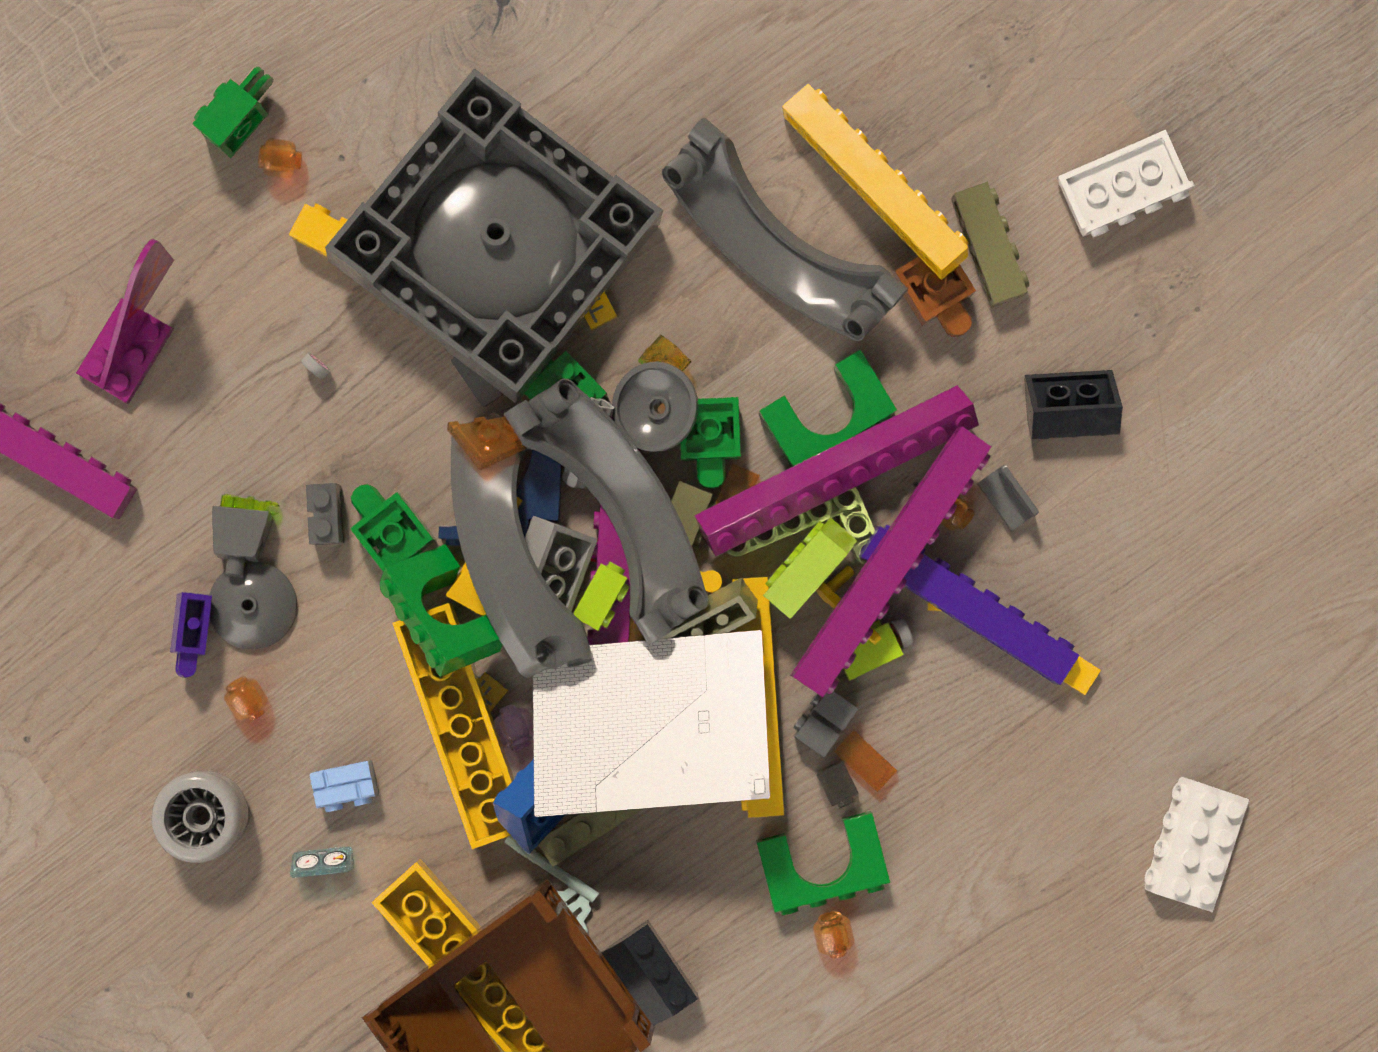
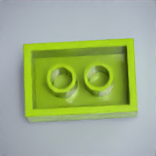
M831 517L825 524L819 521L804 538L803 541L806 543V546L801 542L784 561L787 567L781 564L765 583L769 589L763 596L790 619L847 556L857 542L852 535Z

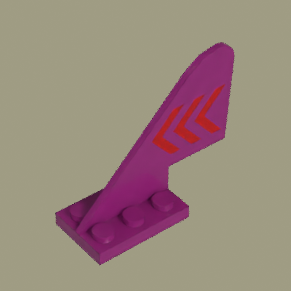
M151 239L141 251L131 272L124 298L120 299L76 374L127 404L132 400L174 328L144 311L174 262L171 255L156 239Z

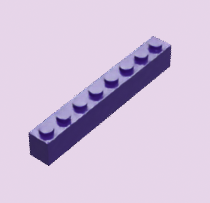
M886 525L885 528L876 526L873 535L871 534L868 542L860 551V558L863 560L869 559L889 529V525ZM925 548L921 551V554L924 555L926 552ZM924 555L919 565L914 570L910 568L904 576L907 580L905 588L1054 684H1062L1079 657V654L1072 651L1075 647L1073 644L1061 637L1055 640L1048 635L1050 630L1037 621H1034L1032 625L1023 619L1025 613L1012 605L1009 608L998 603L1001 599L999 596L987 589L981 592L974 587L976 582L963 573H960L959 576L949 571L951 565L938 557L932 560Z

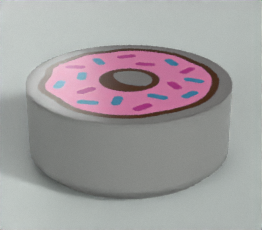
M309 352L301 360V363L319 379H325L331 372L324 363Z
M898 618L891 621L890 627L900 648L903 649L912 645L913 637L905 620Z

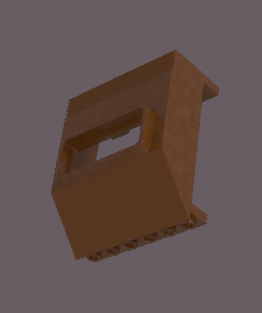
M548 879L429 964L362 1017L386 1052H501L454 986L480 965L488 962L552 1052H635L637 1049L642 1052L651 1045L655 1029L654 1025Z

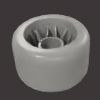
M208 770L183 774L166 784L156 797L151 816L153 832L158 843L171 856L191 863L211 861L228 853L241 840L248 823L247 801L239 786L223 774ZM200 807H205L210 813V819L207 823H203L198 819L197 812Z

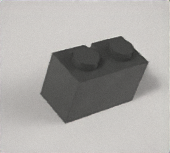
M337 483L306 485L307 512L313 513V517H308L309 544H344L341 485Z
M834 691L830 695L826 693L824 697L816 693L810 702L814 706L808 716L802 714L793 727L797 730L794 736L823 757L826 756L840 736L838 735L840 731L845 729L858 710L856 706Z

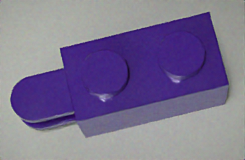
M186 592L177 594L170 653L177 654L175 672L179 677L187 678L193 676L196 672L198 656L205 655L212 595Z

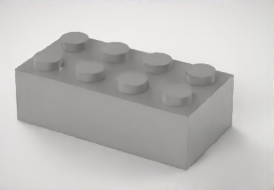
M533 516L525 537L527 547L550 589L572 611L598 539Z

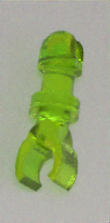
M230 494L222 495L220 503L221 507L269 511L272 516L277 515L279 512L269 510V506L280 507L274 501L255 500L254 496L244 498Z

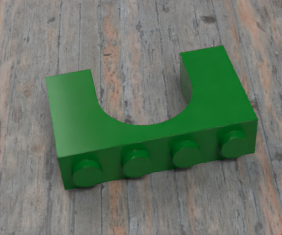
M861 350L834 366V370L848 391L853 404L850 422L841 431L822 435L808 430L797 417L785 395L759 410L758 414L791 467L866 431L875 424L878 425L892 418V414L897 411V408Z
M446 544L385 567L379 583L381 593L390 600L395 608L398 619L404 621L410 631L413 642L419 644L425 653L427 663L436 670L440 677L501 652L503 647L487 614L464 624L449 625L437 621L425 610L421 598L433 591L453 584L460 570V565Z
M871 811L842 818L850 849V859L844 873L829 883H812L797 873L793 866L785 833L756 840L774 912L780 911L782 916L798 912V907L809 904L810 908L826 905V899L837 896L839 901L856 897L855 892L867 889L868 893H874L885 889L884 884L890 883Z

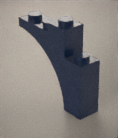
M533 449L526 474L516 489V496L523 501L518 507V515L524 538L533 516L550 522H560L563 465ZM439 526V539L446 540L445 544L449 546H461L456 526Z

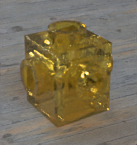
M661 334L637 360L640 364L663 362L675 366L681 371H684L692 362L674 343Z

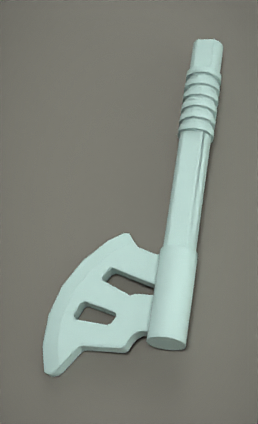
M508 836L504 842L505 844L568 885L569 888L566 890L557 891L565 903L575 894H580L575 902L567 906L572 913L581 907L582 911L576 919L584 930L588 932L585 918L591 911L589 902L593 903L599 893L557 865L552 867L548 859L539 852H536V850H533L530 854L525 852L512 836Z

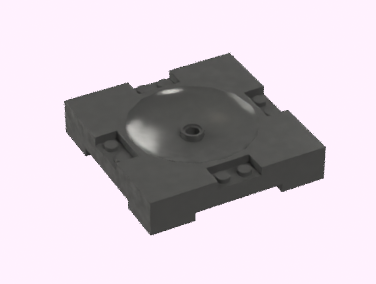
M474 68L438 111V117L369 200L366 203H361L326 245L325 249L328 261L397 314L401 313L445 346L447 352L517 404L569 339L571 332L603 292L609 289L657 229L661 222L663 210L617 175L611 176L522 109L519 101ZM492 231H499L503 234V237L493 240L489 238L488 234Z

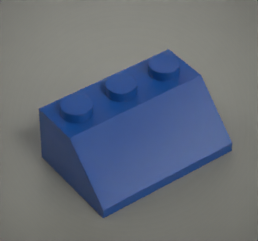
M534 758L524 770H520L516 774L514 780L505 790L500 791L493 801L497 820L524 851L529 854L565 816L536 817L534 815Z

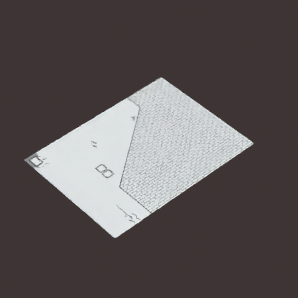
M762 631L659 639L650 645L647 641L590 645L593 655L592 661L574 667H568L566 663L556 669H547L533 676L534 815L536 817L770 798Z

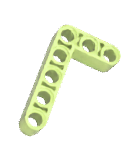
M854 487L848 490L853 495V502L850 506L841 505L838 501V496L823 503L826 506V513L823 517H815L808 510L798 515L799 525L795 529H789L782 523L772 528L770 539L760 540L756 536L745 542L743 550L735 552L730 549L726 553L733 557L743 556L810 528L819 521L824 522L830 517L838 516L842 528L857 540L851 550L857 562L864 565L867 560L860 558L859 554L862 546L868 542L875 529L861 496ZM859 517L863 520L865 527L861 533L857 534L850 530L849 521L851 518Z

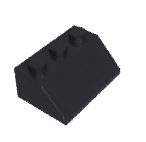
M1113 370L1025 375L1026 412L1031 440L1120 434L1123 406Z
M649 920L601 951L653 1025L676 1015L698 1000L697 991Z

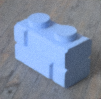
M372 760L310 773L316 807H325V812L343 809L342 803L354 801L355 806L372 803L371 797L378 795Z

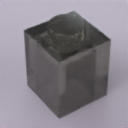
M840 760L815 772L832 807L838 805L839 808H842L855 801L853 796L859 793L844 761Z

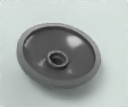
M648 362L630 370L618 383L612 399V406H614L612 413L613 421L636 448L644 451L659 452L675 447L689 435L698 415V397L693 383L683 371L663 362ZM664 404L665 411L659 414L658 407Z
M245 562L243 577L225 575V570L216 579L209 594L212 595L210 621L216 632L229 644L250 650L266 648L281 640L292 627L297 613L296 593L287 576L276 567L263 562ZM248 599L254 604L250 611L244 608V603Z

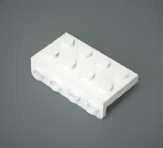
M1166 130L1057 177L1082 236L1091 234L1093 238L1108 232V226L1118 222L1119 226L1135 220L1134 214L1145 210L1146 214H1150L1163 207L1162 202L1172 199L1173 203L1190 196L1188 191L1195 186L1193 181L1188 180Z
M1181 777L1173 788L1172 802L1169 811L1164 816L1160 838L1154 846V857L1150 868L1145 874V889L1157 895L1213 912L1249 799Z

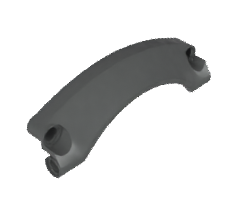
M702 118L693 127L688 135L690 141L681 148L678 156L662 169L664 181L697 225L726 257L750 279L781 302L835 332L845 335L854 341H861L901 300L908 290V287L880 265L858 264L838 259L814 248L792 233L773 215L757 195L742 168L732 140L706 118Z
M561 379L531 400H525L504 413L507 421L525 447L552 458L572 472L587 486L608 514L620 538L629 569L630 616L649 645L670 633L673 627L681 624L708 606V595L705 591L696 557L683 524L667 492L631 440L592 399L571 380Z
M506 408L501 411L492 412L482 419H474L452 433L451 490L458 537L477 595L491 625L516 665L518 672L522 676L530 678L544 670L556 669L566 663L568 667L588 663L593 660V655L583 623L550 589L527 547L519 520L516 498L517 473L526 447L521 443L504 416V413L511 409Z

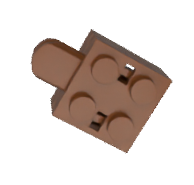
M920 257L895 270L893 276L908 287L904 297L922 326L937 317L945 332L951 337H960L970 329L972 318L962 302L970 298L976 292V289L960 264L952 271L954 276L950 272L942 280Z

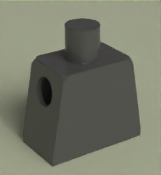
M212 506L213 552L218 558L227 559L225 575L243 577L245 561L260 562L273 523V516L269 511Z

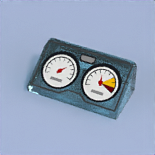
M347 846L295 852L292 856L290 877L297 878L350 872L354 868L352 848Z

